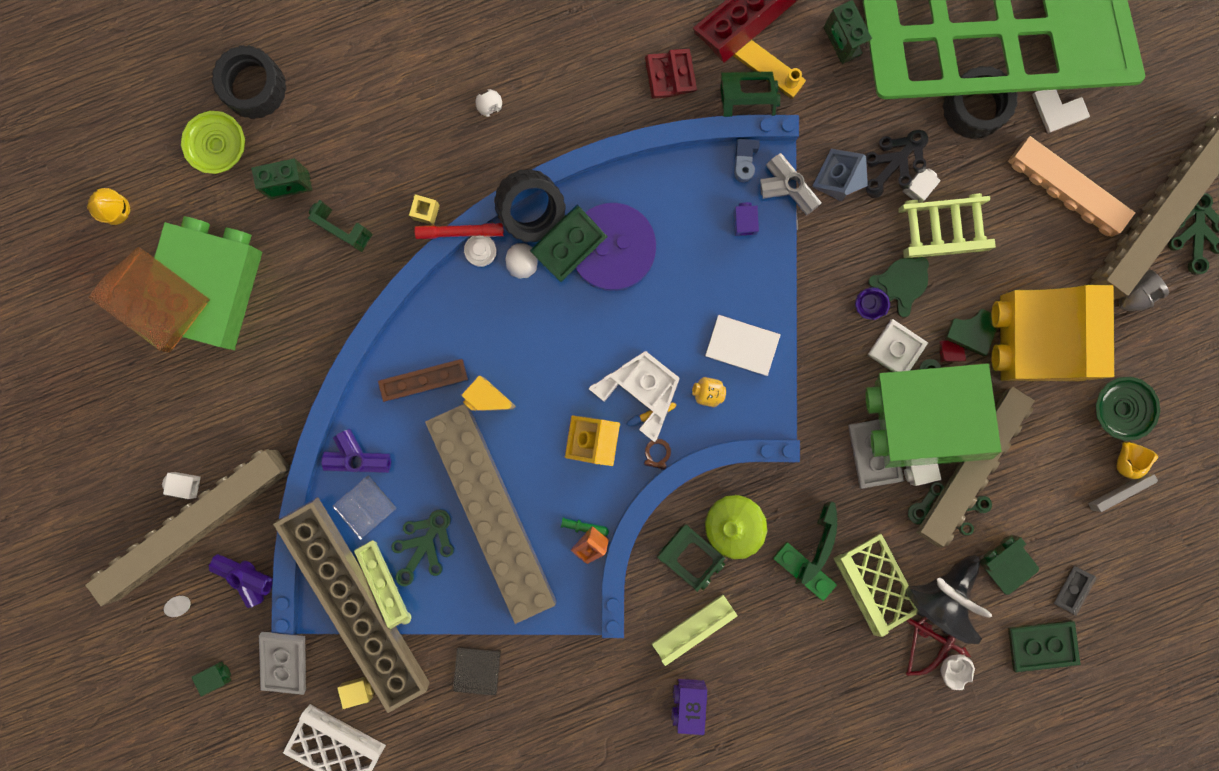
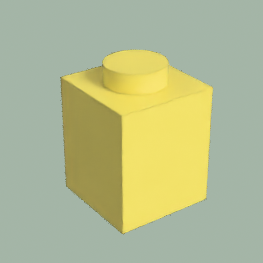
M415 195L409 216L415 221L434 225L440 205L436 200Z
M366 677L344 682L338 687L343 709L367 703L373 698L374 690Z

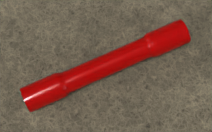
M502 223L462 226H415L416 239L504 236Z

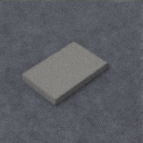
M879 419L848 425L859 487L862 489L904 481L901 467L885 468L884 456L873 457L871 431L880 430Z
M261 632L259 635L261 690L304 695L306 691L305 636Z

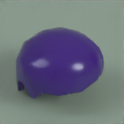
M870 287L857 295L855 306L857 312L863 318L876 320L888 313L890 301L883 290Z

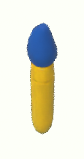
M672 402L670 404L668 412L676 407V403ZM650 410L640 416H634L627 422V425H640L650 417L653 411Z

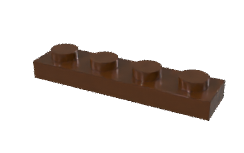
M459 359L379 380L378 384L383 402L467 381L468 376L464 360Z

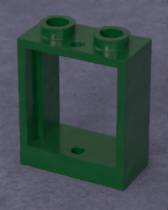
M295 158L251 168L256 190L271 200L313 191L308 169ZM288 186L291 187L290 191H287Z

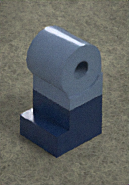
M737 140L734 175L739 182H748L753 177L755 167L752 164L753 153L758 152L760 140Z

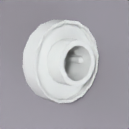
M472 236L464 246L466 259L477 267L489 265L496 257L497 249L490 237Z

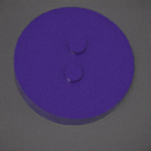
M605 203L589 209L585 213L608 237L575 270L585 282L597 289L621 291L633 287L648 274L654 262L656 238L652 226L642 213L625 204Z

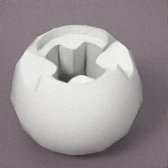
M491 89L488 90L489 92L483 95L479 94L476 97V108L481 115L489 117V114L495 111L499 112L502 108L501 96L497 91Z

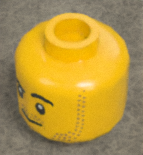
M703 377L698 383H694L692 395L695 396V400L699 405L717 407L720 403L724 402L726 387L723 386L720 380Z

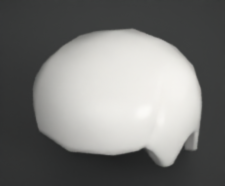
M517 243L509 248L505 260L507 270L512 276L522 279L528 278L536 272L538 259L530 252L533 248L532 246L525 243Z
M958 654L947 657L943 661L940 670L942 678L952 690H963L966 683L973 681L975 668L973 662L968 657Z

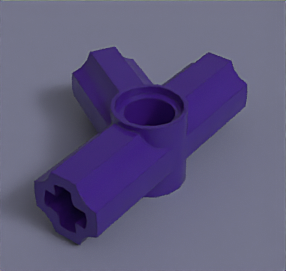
M351 429L342 431L333 437L340 452L323 453L321 464L323 471L390 472V454L363 453ZM358 456L361 464L358 468H355L352 462Z
M217 554L209 564L210 572L225 578L231 587L238 590L247 608L260 604L264 600V596L271 591L273 578L256 571L255 567L248 561L237 563Z

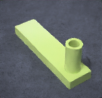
M372 540L354 551L387 627L392 629L399 624H408L411 621V614L407 612L377 543Z

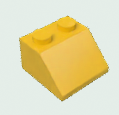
M480 375L462 394L465 398L463 403L472 411L511 410L516 407L487 379Z
M572 415L565 458L613 466L620 423Z

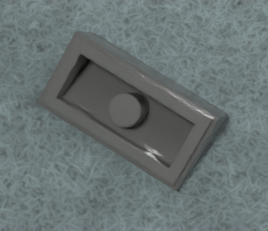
M1074 566L1054 604L1077 616L1096 581V577Z

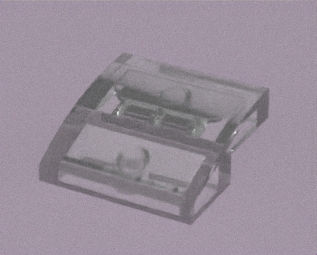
M370 476L365 477L333 505V508L360 539L397 509Z

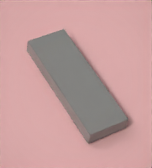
M1146 474L1142 478L1133 479L1088 504L1091 510L1103 512L1157 483L1158 480L1155 474Z

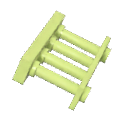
M979 193L969 195V198L924 203H918V200L906 201L899 208V213L908 212L911 235L910 247L903 250L904 258L981 252L995 248V239H987V236H984L981 205L990 201V196L982 197V194ZM972 206L975 229L974 241L966 242L965 238H963L960 207ZM951 208L954 234L952 243L944 244V240L941 239L938 209ZM929 210L933 239L931 245L923 246V243L920 242L917 211Z

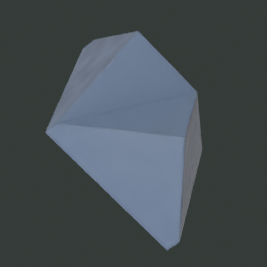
M831 149L812 187L843 201L846 195L868 186L866 156L860 153Z

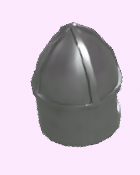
M1148 269L1129 296L1119 298V308L1126 311L1152 308L1156 301L1169 295V290L1162 278L1153 270Z

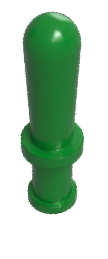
M565 517L562 518L560 528L565 527L574 529L577 533L578 531L586 533L593 526L605 537L609 534V530L605 526L583 523L579 519L574 521L565 519Z

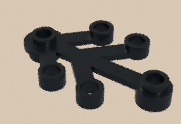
M913 130L907 137L891 139L889 136H884L880 139L881 150L889 151L895 147L905 146L900 152L877 155L875 152L866 154V164L869 167L891 162L876 179H871L867 182L866 192L869 197L878 198L883 194V184L899 166V186L902 189H908L912 186V178L909 175L908 156L913 151L915 154L913 162L914 171L916 173H923L926 170L927 165L923 157V149L928 144V135L925 131ZM889 142V145L884 146L883 143ZM872 157L876 158L874 161H868ZM917 164H923L920 168L916 167ZM905 179L909 180L906 184L902 183ZM872 185H878L876 188H871Z

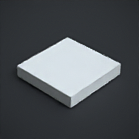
M891 319L867 355L892 372L910 371L928 342Z

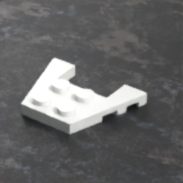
M645 351L620 369L590 386L589 390L605 402L618 385L622 386L653 411L639 430L656 442L680 378Z

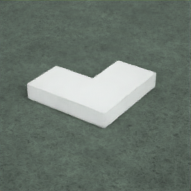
M1042 90L1032 94L1048 134L1090 117L1082 97L1062 104L1057 90Z

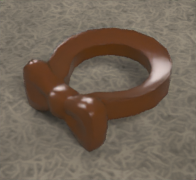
M657 439L656 442L651 440L645 448L647 460L644 461V465L663 470L666 469L667 465L665 463L671 455L669 444L662 439ZM655 444H661L666 449V456L660 462H654L650 456V448Z

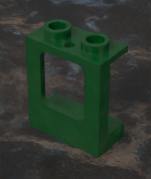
M853 0L834 8L823 27L842 65L861 56L863 52L860 45L872 40Z
M773 72L721 73L720 94L723 117H732L733 105L770 104L772 116H775L776 107H780V93H778V80H774ZM768 80V93H743L740 81Z
M321 200L312 205L309 210V220L360 252H363L373 235L370 231L356 223L350 234H347L326 221L332 211L329 206Z
M685 523L657 554V558L669 566L697 592L700 589L704 590L710 584L711 580L709 578L714 572L719 573L725 566L723 561L726 559ZM690 543L698 545L713 559V563L700 578L694 577L677 562V558Z

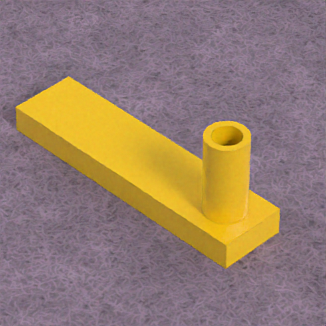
M752 40L733 55L754 72H773L774 80H778V89L791 99L795 97L806 82L798 68L790 69Z

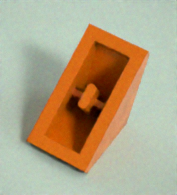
M592 526L574 545L571 551L588 564L604 556L609 539Z

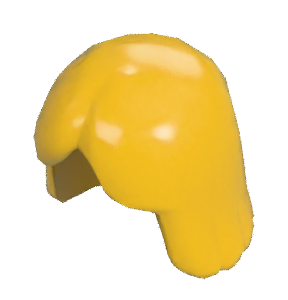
M1123 441L1117 460V470L1127 478L1140 479L1148 473L1153 463L1158 459V455L1141 445Z

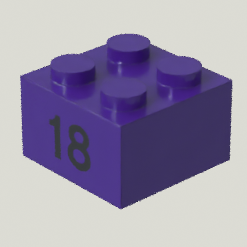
M678 679V685L673 687L674 703H676V707H672L673 726H676L677 733L704 735L707 703L704 680Z

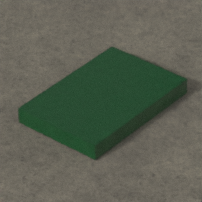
M576 205L530 252L562 282L608 236L579 205Z
M1075 621L1008 628L1014 672L1081 665Z

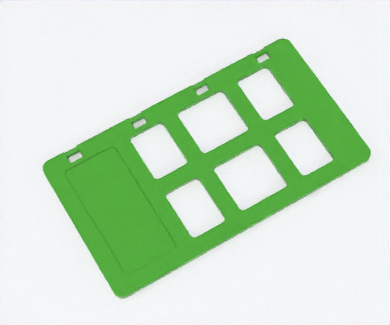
M862 0L866 27L872 37V40L868 42L877 96L881 99L1139 85L1145 79V71L1128 0H1043L1046 18L1015 19L1011 0H993L996 21L951 23L949 21L946 0H929L933 24L902 26L900 24L896 0ZM1048 34L1051 38L1058 73L1026 74L1018 36ZM999 37L1002 43L1008 76L961 78L958 72L953 39ZM935 41L942 79L910 81L903 42Z

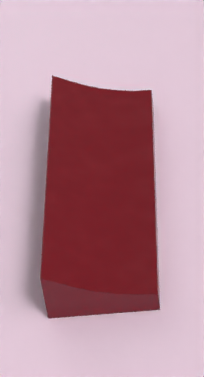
M725 0L693 27V30L725 63L798 0Z

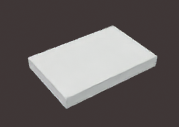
M718 315L705 357L768 376L780 334Z

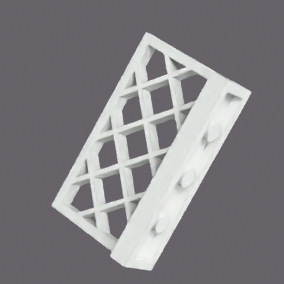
M310 704L303 711L299 719L300 721L283 753L315 771H332L330 765L340 763L342 771H347L344 761L354 759L357 769L350 771H372L386 745ZM303 724L311 726L314 734L304 736ZM327 735L331 737L333 744L323 746L320 736ZM316 738L319 748L309 750L306 740ZM301 742L304 752L298 753L291 748L294 743ZM340 746H348L351 749L352 755L343 757ZM335 748L338 758L328 761L325 751ZM320 752L323 762H314L311 754ZM366 756L372 762L370 765L362 767L358 757Z

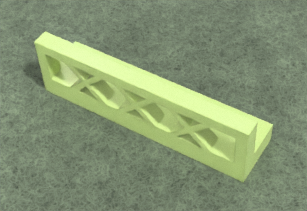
M722 594L654 641L652 645L666 666L736 618L737 614Z

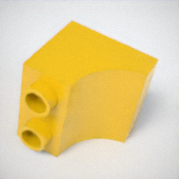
M1084 285L1047 290H1014L1000 295V301L994 302L991 317L993 326L1000 328V345L993 347L992 367L995 371H1001V381H1085L1114 377L1113 285Z

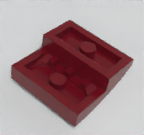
M690 49L670 50L668 53L647 54L645 62L652 99L697 91Z

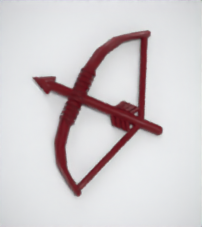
M924 616L919 622L911 618L906 620L907 623L915 627L908 670L905 673L907 676L924 675L936 669L946 658L945 656L950 651L949 649H953L966 657L971 656L965 647L960 648L954 644L956 638L950 634L945 639L933 632L932 625L925 622L928 619ZM917 634L924 638L931 636L943 643L936 659L929 666L921 671L911 672Z

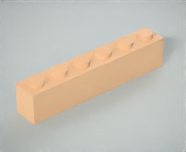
M1031 136L1022 141L1008 160L1014 170L1030 177L1029 180L1032 183L1041 185L1051 197L1060 199L1064 202L1066 208L1078 212L1082 215L1081 218L1090 224L1093 223L1106 236L1113 237L1120 234L1135 214L1133 210Z

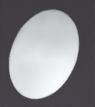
M186 596L173 597L165 604L164 613L169 617L181 616L188 611L191 602Z

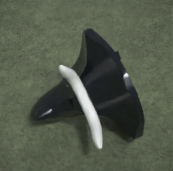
M976 555L967 556L960 560L946 575L928 584L908 586L906 589L907 596L918 609L916 614L921 617H927L931 622L940 627L941 631L946 635L950 634L954 638L968 644H979L982 640L970 621L968 609L978 615L992 617L989 611L969 600L979 573V557Z

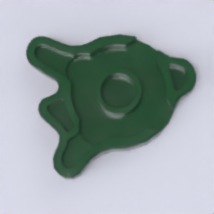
M924 257L899 259L892 263L883 274L870 277L868 284L871 287L883 290L888 296L889 301L895 299L897 301L898 315L903 318L908 317L911 312L912 303L927 288L929 262Z

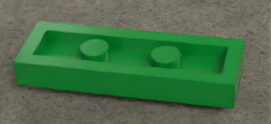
M785 542L773 557L776 562L796 579L802 563L810 562L788 542ZM820 571L805 586L824 601L837 584Z

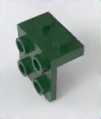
M1014 535L1003 539L998 547L988 551L984 558L980 560L981 566L1006 595L1011 594L1039 571L1037 564L1023 548L1026 545L1024 540Z

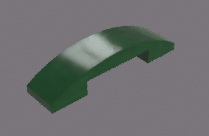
M832 501L824 503L817 523L825 528L812 563H802L795 582L797 585H805L820 572L830 556L837 532V510L835 503Z

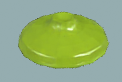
M207 111L198 114L188 122L182 133L181 147L184 157L192 167L203 173L218 174L228 171L238 163L244 152L245 137L242 127L233 117L224 112Z
M740 495L726 496L716 501L708 511L705 521L706 536L711 546L721 555L731 559H745L757 553L764 544L767 534L766 518L761 508L751 499Z

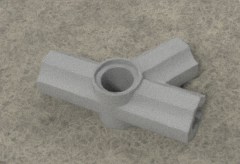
M782 153L776 155L766 164V167L775 177L760 179L762 199L790 195L806 216L822 204L804 182L803 176L795 171ZM796 180L799 183V187L793 189L789 187L788 182Z

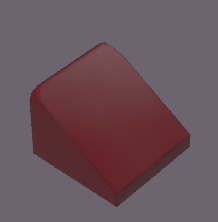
M940 341V362L966 361L964 347L950 341Z

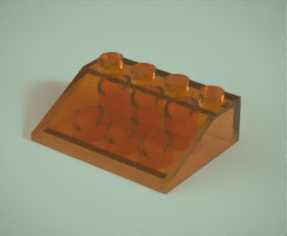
M137 247L110 271L88 297L159 351L168 353L173 350L210 301L208 297L140 247Z

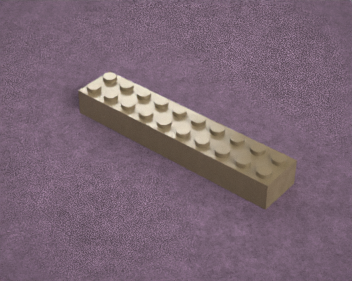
M1213 115L1205 123L1206 129L1194 138L1192 148L1182 154L1180 157L1182 161L1168 173L1169 179L1166 183H1162L1156 189L1155 194L1157 195L1154 199L1144 205L1142 215L1130 224L1131 230L1128 234H1124L1118 240L1117 245L1119 246L1115 251L1107 255L1104 260L1106 263L1102 269L1099 268L1092 275L1093 281L1090 285H1113L1114 300L1129 296L1219 174V115Z
M463 404L425 421L514 623L521 622L556 606L555 596L471 409Z
M259 450L251 456L253 460L249 463H242L233 470L235 473L229 478L225 476L215 483L217 487L210 491L208 489L198 496L199 500L194 504L189 503L181 508V514L177 517L172 516L162 523L163 527L158 531L155 529L145 535L144 538L146 540L141 544L135 543L126 550L128 553L122 558L118 556L109 562L110 567L105 571L101 569L90 577L92 580L85 586L99 605L104 606L121 600L286 476L291 467L279 451Z
M319 497L278 519L273 524L387 713L424 694L430 682L397 627L395 626L392 629L387 627L361 567Z

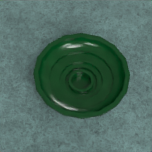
M1131 376L1116 378L1107 383L1099 393L1095 405L1097 419L1103 430L1112 437L1124 441L1138 440L1148 435L1157 425L1161 412L1159 398L1154 389L1145 381Z

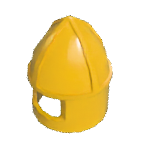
M109 188L97 189L88 200L87 209L96 220L103 223L118 225L123 223L130 213L128 200ZM124 203H125V205H126V211H125V213L123 214L122 211H123V209H124Z

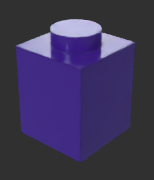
M750 202L739 203V206H736L733 210L735 236L757 235L759 232L758 205L752 206Z

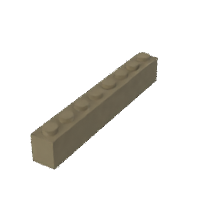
M1013 386L1004 391L995 406L1002 452L990 460L960 462L916 531L918 535L937 547L948 546L954 538L953 531L956 526L959 528L966 518L964 516L966 510L974 506L977 501L976 494L979 490L982 491L988 484L989 480L986 478L990 472L993 473L1000 464L998 459L1001 454L1004 455L1009 450L1011 438L1013 436L1016 437L1021 431L1022 426L1020 424L1024 418L1027 419L1034 408L1031 406L1035 400Z

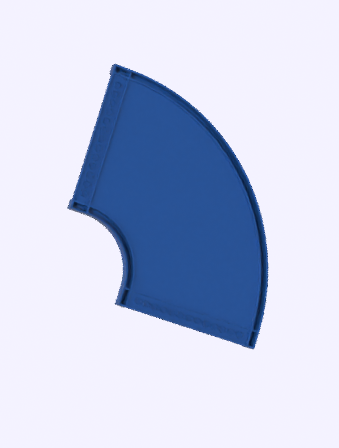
M799 115L716 116L645 127L608 137L572 150L532 169L547 175L559 188L566 204L565 215L576 205H579L584 212H587L589 209L601 204L621 203L633 207L646 217L655 234L656 254L648 274L639 283L621 291L597 289L585 282L575 269L560 282L539 260L536 272L530 277L519 279L512 276L507 270L505 260L509 248L517 243H525L534 247L538 242H524L516 239L507 232L505 227L504 236L490 237L497 249L496 257L493 262L484 267H477L466 259L464 246L472 236L438 237L429 241L399 271L369 307L330 368L311 407L298 441L286 482L279 519L319 497L359 566L360 563L354 551L374 540L379 547L407 612L411 614V621L408 624L396 626L400 634L602 635V638H624V585L627 565L636 538L655 508L670 493L685 482L718 467L745 462H800V440H797L796 202L790 195L762 199L760 179L775 177L766 167V164L776 155L782 153L796 171V140L799 137ZM738 139L760 140L758 152L753 153L754 175L748 182H739L734 175L736 142ZM790 180L788 182L789 187L796 189V180ZM529 188L520 192L514 198L511 205L510 213L513 219L518 222L527 223L541 217L548 205L547 193L540 188ZM496 191L473 205L447 226L501 223L495 211L494 197L496 196ZM745 202L752 203V206L758 205L759 232L757 235L735 236L733 211L735 207L739 206V203ZM718 315L780 334L768 376L705 357ZM645 351L680 378L671 403H676V407L667 412L657 438L666 441L671 448V455L665 463L667 467L664 470L644 465V461L647 460L645 448L651 441L649 437L639 430L645 422L638 426L627 425V422L634 416H640L650 411V409L620 385L614 389L605 402L589 390L590 386L598 383L604 377L620 369ZM459 359L464 360L468 376L467 381L383 402L378 384L379 380ZM479 375L487 379L516 406L511 410H473L472 413L557 601L556 606L516 624L425 423L427 420L463 405L465 398L462 394ZM703 377L720 380L723 386L726 387L724 402L720 403L717 407L699 405L695 400V396L692 395L694 383H698ZM572 415L620 423L613 466L565 458ZM351 429L363 453L390 454V472L323 471L321 465L323 453L340 452L333 437L342 431ZM655 444L650 448V456L654 462H660L666 456V449L661 444ZM358 456L353 459V466L355 468L360 466L361 460ZM441 509L446 511L451 519L450 525L446 530L449 542L454 547V553L449 557L442 556L440 553L442 545L438 532L433 539L438 562L442 564L443 571L438 576H433L429 573L430 564L427 552H425L413 572L415 576L414 581L408 586H400L396 582V574L402 568H406L419 546L405 549L401 553H395L391 548L392 543L396 540L405 541L425 536L429 528L419 529L415 533L408 535L403 531V525L408 521L417 522L429 519L430 514L435 510ZM438 516L436 518V522L438 524H442L444 522L441 516ZM565 517V519L574 521L579 519L583 523L607 527L609 534L606 538L609 539L604 556L588 564L576 556L571 549L585 535V532L578 531L577 533L574 529L560 528L562 518ZM407 524L406 529L412 532L414 527L412 524ZM277 531L273 567L271 633L289 635L339 634ZM396 543L395 548L401 550L402 544ZM445 546L443 551L445 554H450L451 549ZM437 565L432 567L433 572H439L440 569ZM403 573V579L409 580V574Z

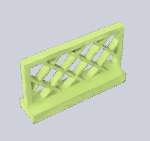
M878 534L850 551L834 557L873 635L883 637L889 633V630L916 615L918 609L908 596L905 597L906 589L909 585L882 534ZM879 541L882 547L880 556L870 553L872 544ZM858 552L865 554L862 566L856 565L851 556ZM869 556L879 559L876 571L866 568ZM883 560L890 562L892 566L890 575L880 572ZM865 571L875 574L872 586L865 584L863 580ZM879 575L889 578L886 590L876 587ZM893 580L900 581L902 585L900 595L890 592ZM875 590L885 593L882 605L876 604L873 599ZM889 595L899 597L896 610L886 607ZM904 599L909 600L914 608L908 613L901 611ZM886 609L895 612L894 619L889 624H886L884 620Z

